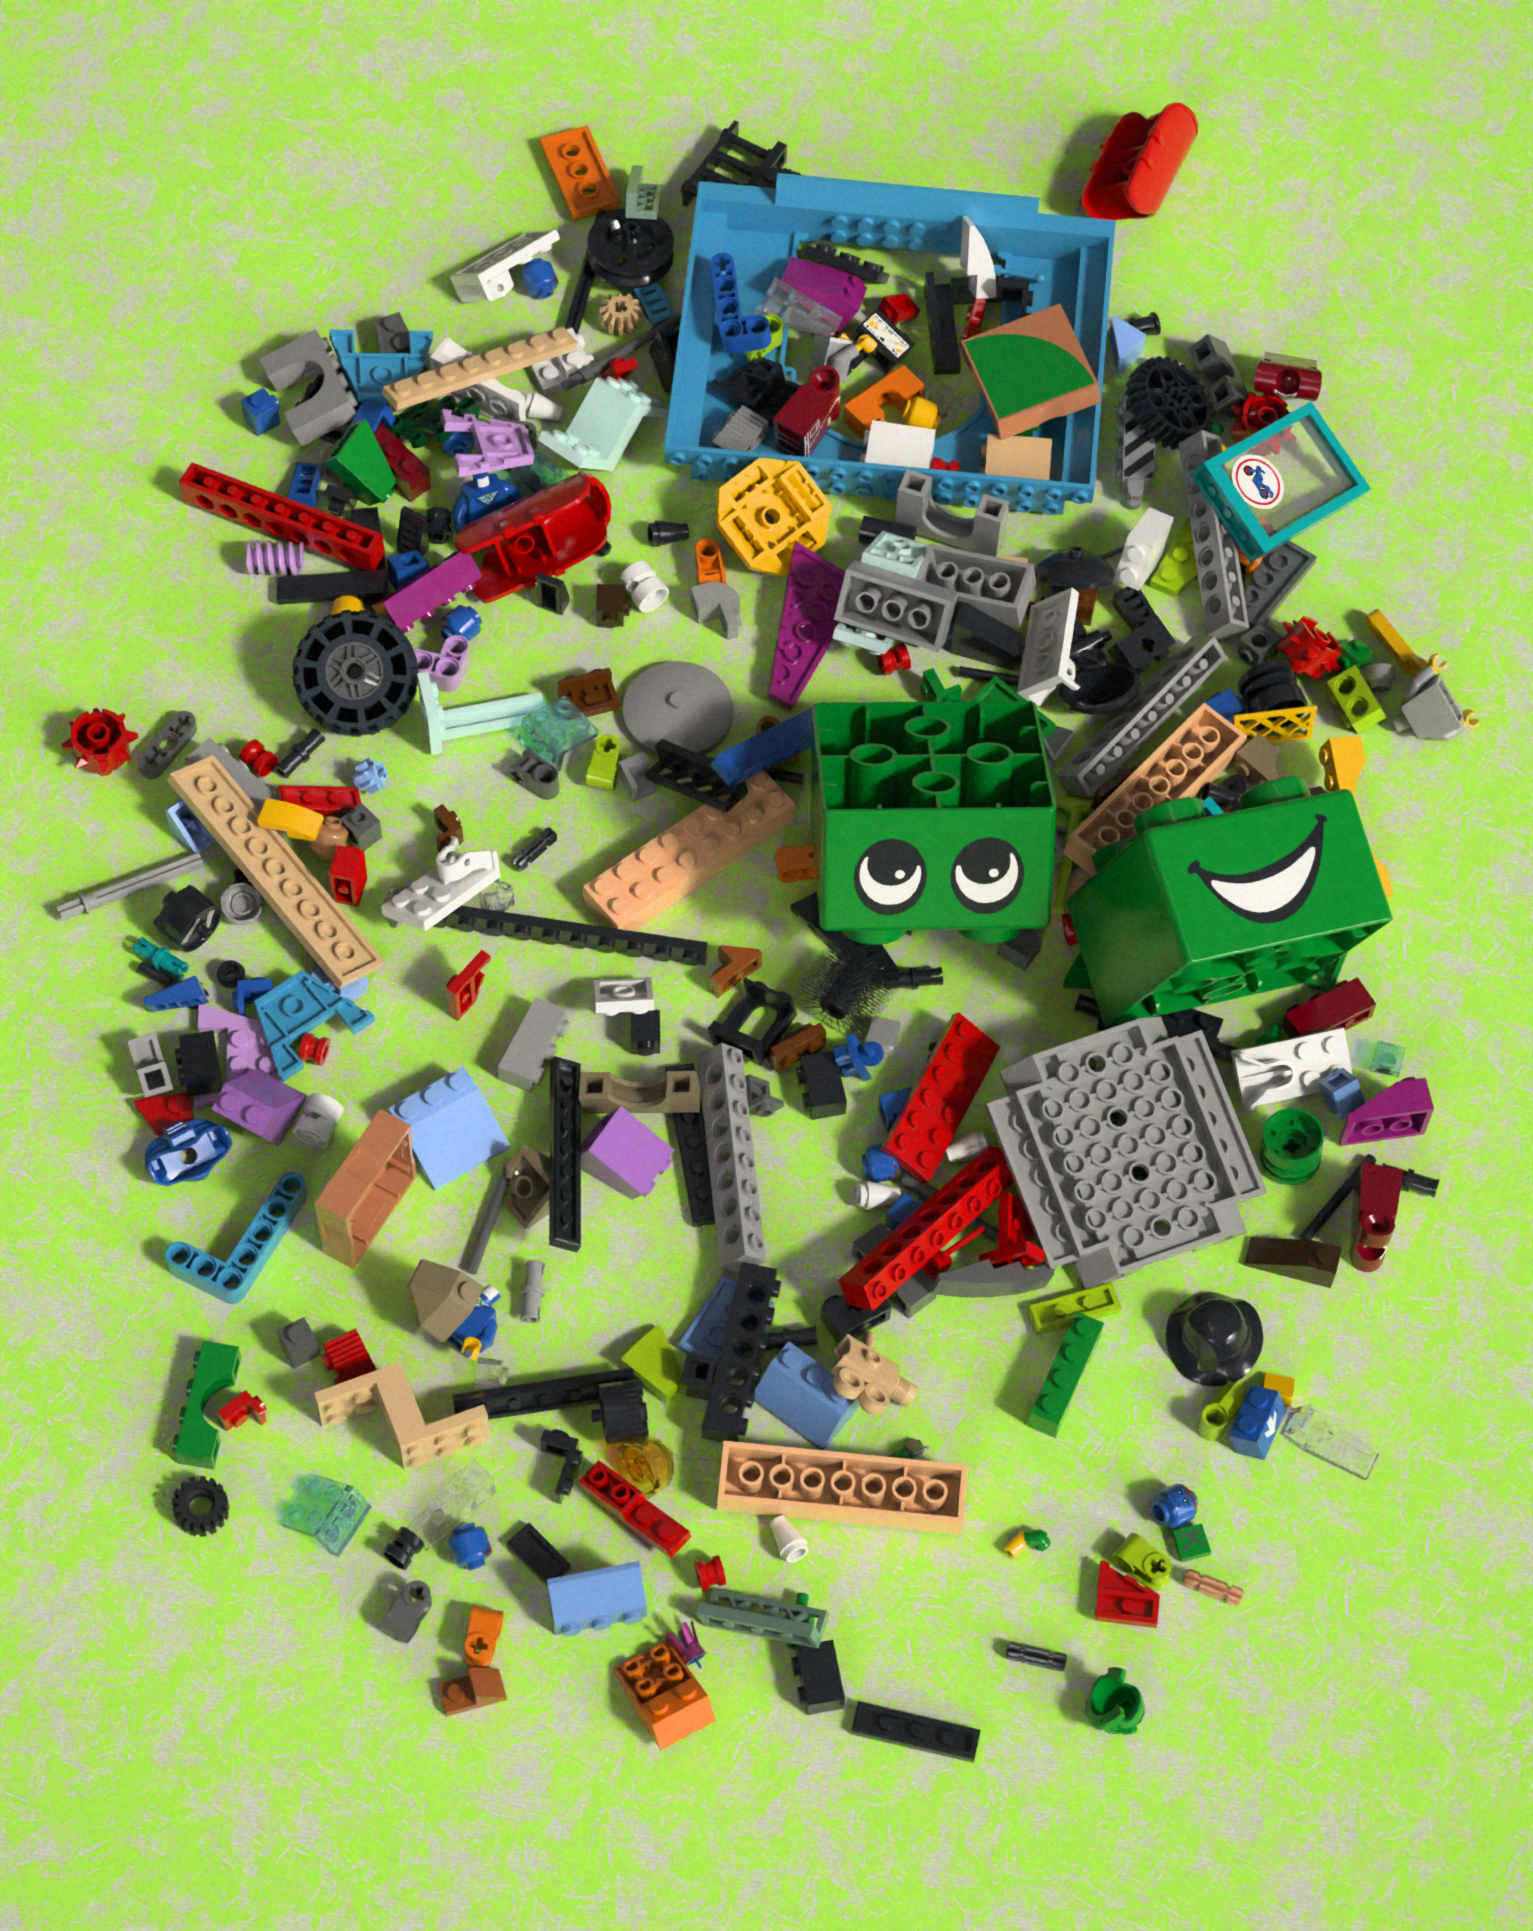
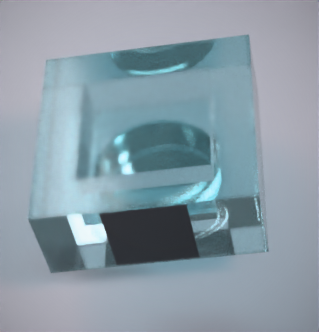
M1377 1041L1370 1070L1398 1077L1406 1048Z

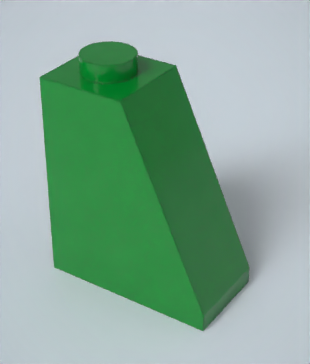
M365 419L350 425L324 462L329 469L369 506L386 502L393 493L391 489L397 482L369 423Z

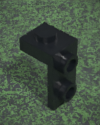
M998 277L996 301L1022 303L1020 318L1031 315V313H1026L1027 307H1032L1034 291H1029L1030 280L1017 279L1015 277Z
M544 1429L540 1439L541 1452L566 1458L554 1493L555 1503L561 1504L564 1495L569 1496L571 1493L574 1479L570 1477L573 1468H579L583 1451L579 1450V1439L570 1437L568 1433L562 1430L554 1429L549 1431Z

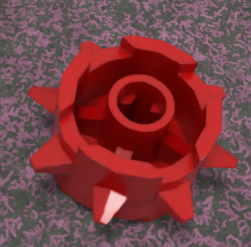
M1252 391L1248 392L1247 401L1243 407L1234 405L1230 407L1237 414L1234 425L1230 429L1231 433H1234L1232 437L1235 443L1241 442L1290 414L1286 408L1288 404L1277 395L1264 393L1262 396H1257ZM1292 425L1248 451L1262 457L1269 456L1271 453L1278 455L1279 446L1284 439L1296 440L1289 432Z
M1303 616L1298 622L1293 620V624L1286 621L1282 623L1287 634L1278 642L1276 647L1282 654L1289 657L1291 660L1289 664L1298 674L1305 672L1314 680H1318L1325 671L1331 673V669L1338 672L1341 671L1336 660L1341 655L1342 647L1330 632L1325 634L1315 627L1318 624L1316 620Z
M93 708L92 713L89 714V711L84 712L75 721L69 722L71 738L63 742L61 747L64 750L74 752L76 758L74 767L76 769L82 767L92 773H98L100 776H107L123 765L125 761L131 760L129 756V743L138 739L139 736L137 732L126 730L123 722L126 716L124 713L117 715L115 712L107 709H102V712H100L98 708Z

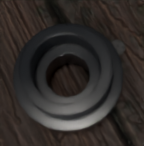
M228 960L219 966L216 976L219 984L223 987L236 988L237 981L245 980L246 974L244 967L240 963ZM233 973L236 975L235 977L227 978L228 974Z

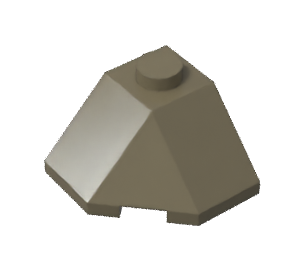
M523 1145L506 1166V1178H510L511 1194L507 1196V1207L521 1225L528 1229L549 1215L550 1158Z
M424 1259L420 1260L407 1285L410 1297H414L418 1313L415 1315L418 1327L441 1343L445 1342L472 1313L484 1289L482 1285L463 1272Z

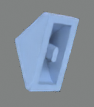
M1111 316L1109 337L1117 374H1122L1144 351L1146 334L1119 317Z
M182 798L165 810L169 830L192 853L199 852L200 854L216 842L215 838Z

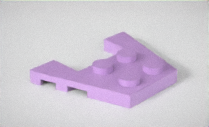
M441 410L440 419L444 431L472 432L479 453L455 454L454 465L458 477L533 464L534 452L525 425L492 418L489 423L476 420L475 415L465 414L464 417L451 415L452 410Z
M199 1005L198 1032L213 1030L214 1033H228L226 1081H221L222 1088L225 1083L255 1069L281 1081L259 1020L210 1006ZM220 1092L194 1096L195 1110L206 1109V1105L215 1103Z

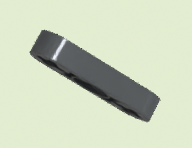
M188 711L175 713L139 756V772L144 778L156 779L160 777L195 735L197 724L192 713ZM186 722L189 723V726H188V727H187V726H182L181 729L179 728V724H183V725H184V724H186ZM165 740L175 742V746L172 749L164 750L160 748V744ZM155 761V767L149 766L148 768H146V763L152 764Z

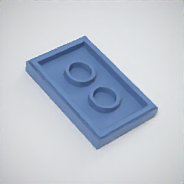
M723 1274L678 1342L677 1349L686 1354L717 1359L718 1363L737 1281ZM753 1295L748 1298L754 1303L763 1300L759 1295ZM772 1301L771 1307L774 1308L775 1302ZM752 1322L742 1325L746 1330H753L757 1327ZM739 1350L735 1354L741 1358L746 1350Z

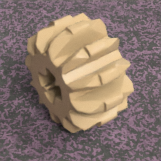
M619 292L616 297L609 294L608 300H602L598 311V318L601 321L602 329H608L610 336L617 332L622 337L624 332L632 335L633 329H639L641 318H643V310H641L639 300L633 299L631 293L623 296Z

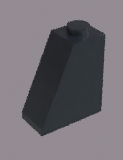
M962 602L954 622L951 654L1014 671L1016 662H1022L1025 649V646L1022 645L1023 634L970 604Z

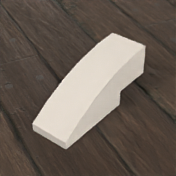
M962 216L960 266L969 276V290L976 299L995 298L996 278L990 252L983 237L969 217Z

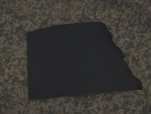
M758 357L750 361L746 366L733 370L732 376L720 382L714 380L710 383L711 388L738 409L744 405L767 419L772 427H774L773 418L801 386L785 379L782 364L763 357Z

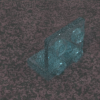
M532 448L534 452L533 464L514 467L505 480L514 485L520 491L522 497L525 498L571 475L545 454Z
M563 696L523 717L518 740L527 749L533 750L539 757L553 765L560 772L565 753L597 737L599 730L566 696Z
M312 1474L280 1520V1524L285 1528L315 1537L331 1555L339 1557L372 1506L354 1486Z

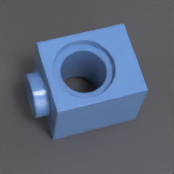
M1341 1068L1319 1081L1328 1109L1340 1119L1347 1118V1115L1365 1104L1358 1079L1346 1069Z

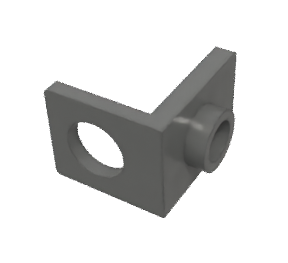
M1056 726V730L1047 739L1043 737L1047 760L1055 761L1074 737L1075 734L1072 730Z

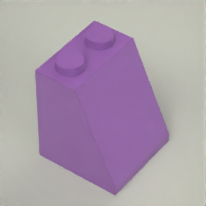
M255 1069L225 1083L211 1110L279 1147L307 1095Z
M619 1106L601 1117L581 1144V1170L634 1200L641 1195L645 1197L651 1192L656 1184L653 1181L658 1173L661 1175L670 1166L672 1161L669 1157L674 1152V1149L626 1109Z

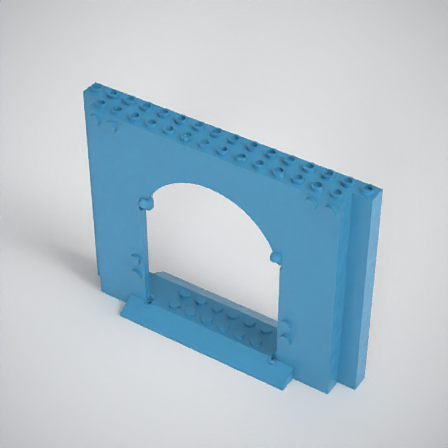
M777 173L776 188L699 181L664 444V462L674 465H691V479H697L701 482L719 481L727 483L758 458L798 461L822 492H830L835 495L854 494L860 497H883L888 500L897 499L898 488L906 470L909 469L933 477L931 497L938 504H958L972 508L979 506L983 494H987L1008 501L1010 510H1017L1022 513L1041 512L1046 515H1063L1065 501H1073L1077 504L1092 503L1095 489L1101 402L1066 416L1049 419L1039 425V432L1033 431V437L1052 439L1049 480L979 474L980 467H985V460H980L981 444H987L988 434H998L981 392L979 409L960 427L935 439L932 459L937 457L942 458L944 462H950L951 460L959 461V472L860 462L861 453L866 454L867 446L863 445V442L845 437L830 428L810 457L793 456L774 444V427L770 425L769 433L753 452L712 448L711 438L716 430H722L725 427L729 415L734 410L738 411V408L711 388L710 383L714 380L720 382L732 376L733 370L746 366L749 361L747 359L748 356L744 352L728 353L722 347L710 261L718 253H728L732 256L737 276L742 317L773 314L781 318L783 323L782 343L763 358L782 364L785 379L786 374H791L790 381L796 383V370L785 366L793 295L778 284L788 259L791 256L797 258L799 242H821L961 256L962 216H968L983 237L991 259L1006 261L1005 269L1033 275L1042 273L1045 276V281L1039 284L1032 279L1004 274V278L1015 277L1017 279L1030 280L1029 291H1034L1032 307H1027L1026 313L1033 314L1061 304L1098 382L1100 398L1102 400L1116 220L1038 213V197ZM721 271V275H726V271ZM1002 301L1000 326L1020 319L1022 303Z

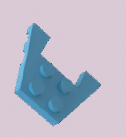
M330 329L329 339L357 402H362L363 399L389 402L382 395L383 386L422 373L433 341V331H409L410 354L355 353L354 330Z
M302 970L254 1001L272 1058L282 1082L304 1069L303 1062L289 1045L304 1036L306 1032H310L334 1015H337L353 1035L375 1022V1017L367 1009L365 1011L355 1005V1002L334 993L329 986Z

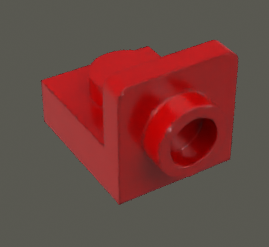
M906 293L883 297L878 307L883 314L890 318L895 326L898 321L916 319L921 312Z
M623 357L610 362L609 367L600 371L599 375L604 379H607L608 376L616 380L619 378L627 379L638 368L635 358L624 360Z
M247 1390L217 1411L219 1423L226 1431L230 1430L233 1426L235 1428L241 1426L246 1422L249 1414H252L261 1425L267 1422L265 1416L267 1408L257 1395L252 1397Z

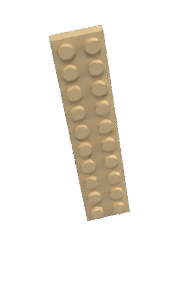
M214 755L170 773L167 779L168 783L338 989L382 968L385 961L278 832L274 829L260 828L257 822L260 815L259 809Z

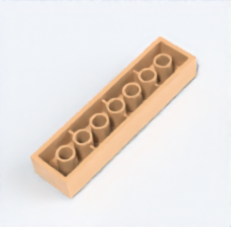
M1203 703L1069 836L1063 854L1091 876L1095 875L1096 870L1092 856L1097 850L1113 842L1138 836L1134 819L1144 810L1179 798L1197 797L1203 791L1206 783L1212 782L1235 759L1236 752L1243 747L1247 735L1207 704Z
M762 771L745 780L749 793L730 811L726 813L709 805H702L583 886V902L604 927L636 931L794 822L795 803L765 771ZM731 795L718 796L717 799L725 802Z
M724 1441L717 1510L769 1516L783 1515L789 1518L961 1535L964 1522L968 1465Z

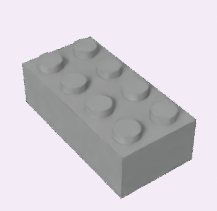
M929 544L916 577L918 580L957 591L958 596L953 614H958L961 603L965 602L1005 625L1015 627L1021 626L1036 586L1033 564L935 544Z
M854 560L846 569L834 620L939 652L946 642L958 592Z

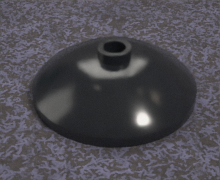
M1078 546L1054 551L1041 557L1034 564L1035 576L1039 580L1063 588H1100L1111 584L1115 577V571L1107 561Z
M1107 662L1106 666L1097 671L1083 672L1080 669L1075 671L1074 681L1080 688L1074 691L1062 682L1059 688V697L1061 703L1066 708L1076 713L1087 715L1105 714L1130 702L1140 689L1141 679L1134 667L1119 662Z

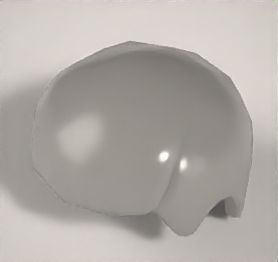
M245 882L230 885L220 897L222 914L227 921L235 925L253 923L263 911L262 895L253 885Z

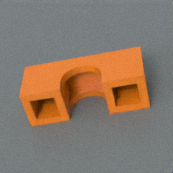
M905 365L896 370H891L882 380L876 384H870L864 392L846 401L843 408V422L864 441L865 430L871 429L872 420L884 422L885 412L880 408L881 406L892 405L902 412L908 399L912 400L916 396L923 398L925 384Z

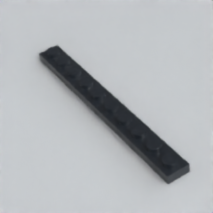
M462 905L433 926L436 928H458L463 932H485L491 936H512L522 941L532 939L549 945L565 944L576 949L592 948L598 949L603 953L619 952L631 957H652L662 962L670 960L679 961L689 966L705 965L707 959V942Z

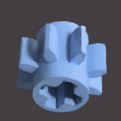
M371 757L354 766L356 772L353 774V781L359 790H368V793L371 795L386 786L385 780L388 777L386 767L381 762L376 761L373 763Z

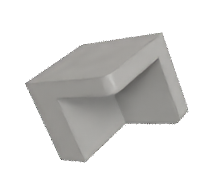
M645 752L619 761V777L632 802L657 793L655 783L647 780L645 773L649 770V760Z

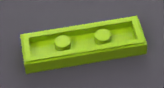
M1112 1282L1027 1305V1312L1036 1336L1069 1327L1076 1311L1094 1319L1121 1312V1305Z

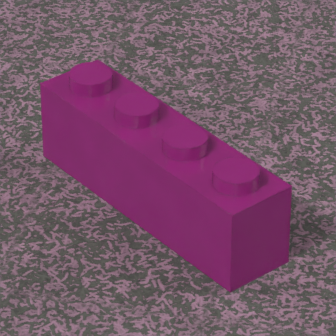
M455 551L372 605L377 615L380 614L386 617L394 625H397L403 633H406L414 628V621L419 618L421 621L435 614L434 608L439 605L444 607L456 600L455 594L460 591L462 594L476 587L475 581L483 576L470 554H462L459 551Z

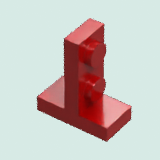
M1010 1192L1000 1194L998 1249L979 1254V1262L989 1259L994 1269L1018 1261L1022 1268L1044 1262L1045 1250L1026 1240L1027 1214L1021 1199Z

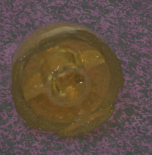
M639 1436L622 1443L617 1448V1452L621 1451V1458L616 1460L620 1476L642 1491L645 1499L659 1494L672 1481L674 1475V1456L670 1448L660 1440L651 1436Z

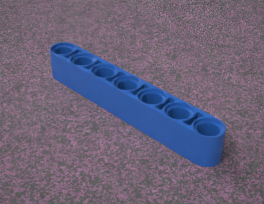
M812 708L725 750L711 763V768L729 787H733L811 747Z

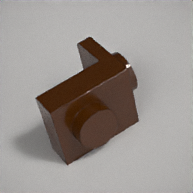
M442 804L434 809L435 825L443 833L436 838L437 851L439 853L445 846L450 845V836L457 837L459 846L464 841L463 828L459 817L454 811L449 812Z

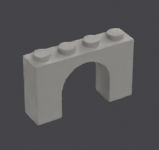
M316 329L260 358L264 370L277 392L306 377L318 375L324 377L323 385L315 396L284 413L292 432L301 446L352 421L357 413L354 406L358 405L357 400L351 390L348 392L346 390L350 385L343 372L338 373L337 371L341 369V366L334 354L330 356L329 354L333 349L327 337L321 338Z
M909 469L906 470L898 488L895 522L917 526L916 534L970 552L994 557L998 555L1005 539L1009 510L1008 501L983 494L974 518L955 517L941 510L932 500L931 488L933 477Z

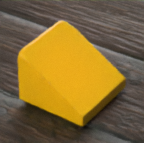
M1265 1372L1262 1387L1279 1391L1284 1405H1291L1295 1378Z

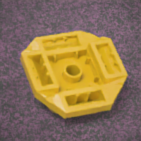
M758 458L716 490V526L748 569L783 577L789 572L792 549L795 542L800 543L813 552H816L825 545L828 519L832 505L800 462ZM765 513L772 516L773 524H769L765 520Z

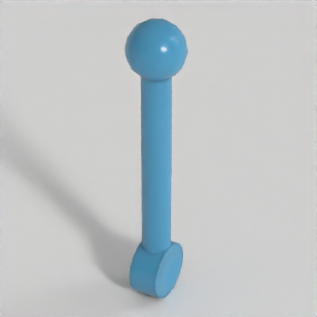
M994 265L995 276H1000L1001 274L1032 279L1039 284L1045 281V276L1042 273L1033 275L1002 269L1000 265Z

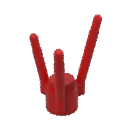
M978 1227L948 1249L938 1251L922 1266L923 1272L930 1278H936L938 1274L948 1272L952 1264L950 1255L982 1233L984 1227Z

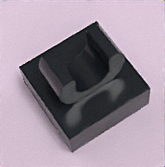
M330 484L326 487L324 494L330 501L328 511L331 512V515L341 518L345 507L355 509L358 499L353 492Z

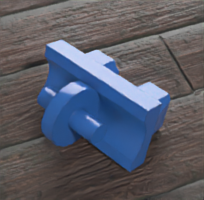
M855 1033L846 1035V1044L833 1047L837 1065L841 1066L846 1078L859 1074L863 1081L872 1079L866 1066H876L883 1060L884 1050L882 1046L875 1041H868L861 1045Z

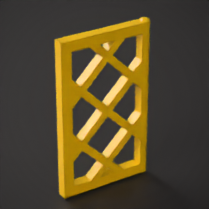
M1317 705L1238 714L1233 716V725L1250 736L1249 739L1245 740L1244 745L1260 733L1264 737L1273 730L1279 734L1264 737L1271 744L1306 740L1312 737L1318 708ZM1301 713H1309L1302 719L1295 716ZM1282 716L1273 723L1267 720L1269 717ZM1252 720L1245 726L1240 724V721ZM1288 720L1294 722L1287 729L1279 727ZM1260 723L1267 726L1258 733L1251 730ZM1301 727L1306 729L1305 732L1293 733Z

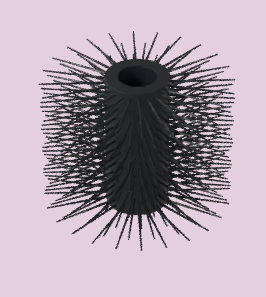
M833 944L842 953L837 952L832 947V951L838 954L832 956L827 953L829 958L826 956L823 960L829 965L827 966L820 961L819 963L822 965L816 966V971L822 972L819 969L821 967L828 974L822 972L824 975L822 976L819 972L817 974L811 972L810 974L812 975L808 977L810 980L816 981L820 986L816 989L806 981L804 982L807 986L814 989L808 992L815 994L812 995L815 998L807 1000L818 1001L820 1004L817 1006L821 1007L812 1006L806 1008H822V1013L826 1012L832 1019L836 1018L838 1027L839 1019L842 1022L841 1019L844 1020L845 1017L853 1028H856V1025H858L855 1020L866 1027L867 1025L863 1024V1022L861 1023L856 1017L861 1020V1015L868 1016L872 1014L873 1011L867 1009L870 1006L879 1008L876 1006L879 1002L873 999L876 997L885 999L882 997L885 993L879 991L880 989L891 990L881 983H886L884 980L890 979L884 977L883 975L886 974L883 972L891 970L880 969L879 967L882 966L878 965L882 964L877 963L887 964L893 962H876L875 960L878 958H872V954L868 955L867 947L866 953H864L862 949L855 951L853 945L851 950L844 944V947L841 946L844 949L843 951L837 944L836 946Z

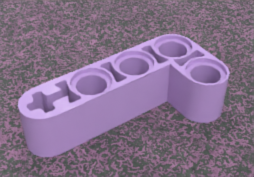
M461 635L448 637L440 654L413 648L418 668L426 667L425 669H418L419 673L428 671L430 681H436L439 691L451 693L459 689L470 662L469 643L465 637Z

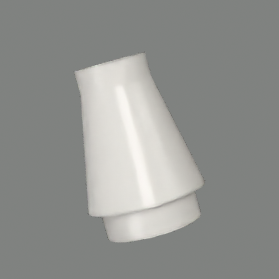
M537 392L535 394L528 393L525 401V414H528L529 418L559 422L563 406L557 405Z
M973 1131L949 1145L946 1150L949 1163L973 1160L988 1147L983 1132L975 1133Z
M870 1181L858 1183L856 1187L857 1206L864 1207L865 1210L895 1204L901 1197L899 1187Z
M778 1516L770 1522L769 1526L773 1531L781 1558L786 1559L789 1563H793L802 1559L808 1553L807 1540L788 1522L785 1516Z

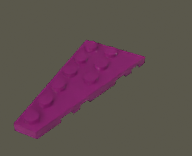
M795 542L792 549L767 694L769 699L789 711L795 706L833 640L834 629L840 623L834 620L845 576V571L798 542Z

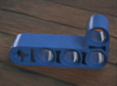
M728 253L714 255L710 261L723 349L728 353H741L768 347L772 340L768 319L762 315L742 317L737 276L732 256ZM721 271H726V275H721Z

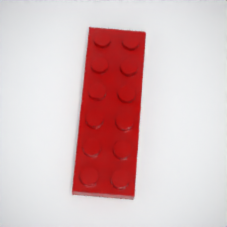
M957 1012L951 1016L880 1148L923 1184L930 1182L1000 1049L997 1043L961 1013Z

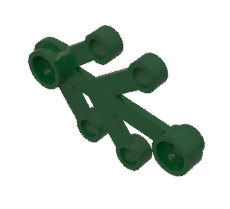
M448 395L443 397L434 407H431L430 402L426 401L417 404L404 417L394 415L396 419L392 427H385L397 439L402 437L409 440L412 448L416 449L424 446L427 440L423 432H414L410 429L420 428L434 434L437 442H445L452 435L450 431H444L443 425L436 424L441 422V410H452L451 415L464 417L465 414H472L478 418L480 407L474 397L462 399L457 404L455 397Z

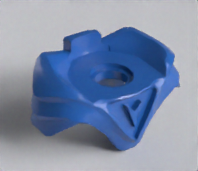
M197 1118L186 1123L176 1120L164 1126L162 1129L164 1134L154 1139L147 1146L145 1170L157 1184L163 1186H170L184 1181L195 1182L204 1180L214 1165L226 1156L231 1148L232 1139L225 1126L214 1124L206 1119ZM189 1147L193 1148L196 1152L195 1160L190 1164H184L180 1159L182 1150Z

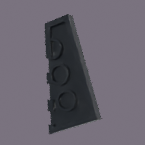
M817 892L790 905V911L797 917L800 916L805 920L807 926L815 933L818 932L828 941L827 944L831 945L835 950L837 949L842 953L833 946V944L836 946L834 943L836 940L840 944H837V946L843 951L844 949L841 946L844 944L851 950L852 945L855 951L862 949L864 953H866L867 947L868 955L872 954V958L880 957L875 960L876 962H893L887 964L877 963L882 964L878 965L882 966L879 967L880 969L891 970L887 972L897 971L896 964L882 944L867 945L860 943V949L858 942H852V940L850 942L849 938L841 935V931H825L822 929L819 920Z

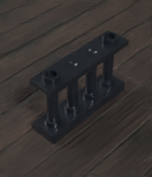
M734 120L729 128H725L722 131L720 140L692 177L686 179L682 184L680 191L682 193V205L687 207L694 197L697 198L699 181L706 182L710 180L714 183L756 186L758 179L761 178V175L771 167L782 168L787 162V145L778 141L773 149L767 150L738 136L739 122ZM734 145L763 159V162L760 166L753 167L727 153ZM721 162L751 178L747 183L740 184L714 170Z

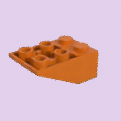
M667 1640L613 1668L616 1677L646 1730L660 1750L716 1721L708 1695Z

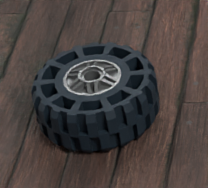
M343 610L335 615L330 614L324 617L323 621L317 625L314 624L297 646L298 650L292 664V679L297 697L306 712L319 725L334 733L351 735V737L380 733L381 730L387 727L390 728L397 723L396 721L402 715H405L409 705L415 698L418 684L417 673H419L413 647L403 631L380 614L376 615L366 610ZM354 668H361L363 670L361 677L358 679L349 678V673Z

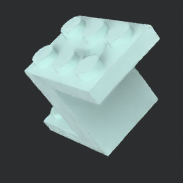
M609 376L607 379L596 377L565 433L554 429V431L542 430L537 440L579 468L613 471L643 416L665 419L669 408L663 405V399L652 393L650 395L642 391L644 387L633 380L627 382L624 379L619 378L616 380Z
M882 531L865 549L861 562L916 579L929 545ZM840 622L835 627L833 639L840 640L842 645L866 648L868 653L875 655L885 654L897 640Z

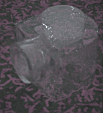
M499 879L479 892L482 909L505 912L515 905L513 886Z
M478 1357L474 1388L492 1389L499 1388L501 1385H507L509 1367H504L503 1360Z

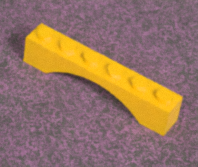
M1361 736L1329 738L1319 750V761L1324 766L1325 789L1329 792L1348 789L1352 792L1355 799L1356 784L1360 772L1366 763ZM1372 852L1388 900L1393 896L1388 868Z

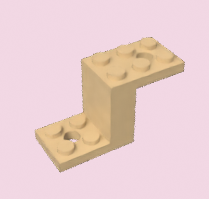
M401 1362L314 1393L317 1412L322 1426L328 1424L338 1425L344 1422L347 1417L355 1414L365 1415L372 1412L375 1407L380 1406L404 1469L408 1467H421L428 1460L439 1456L441 1458L449 1457L455 1454L458 1449L466 1446H479L486 1439L490 1438L488 1414L484 1404L425 1425Z

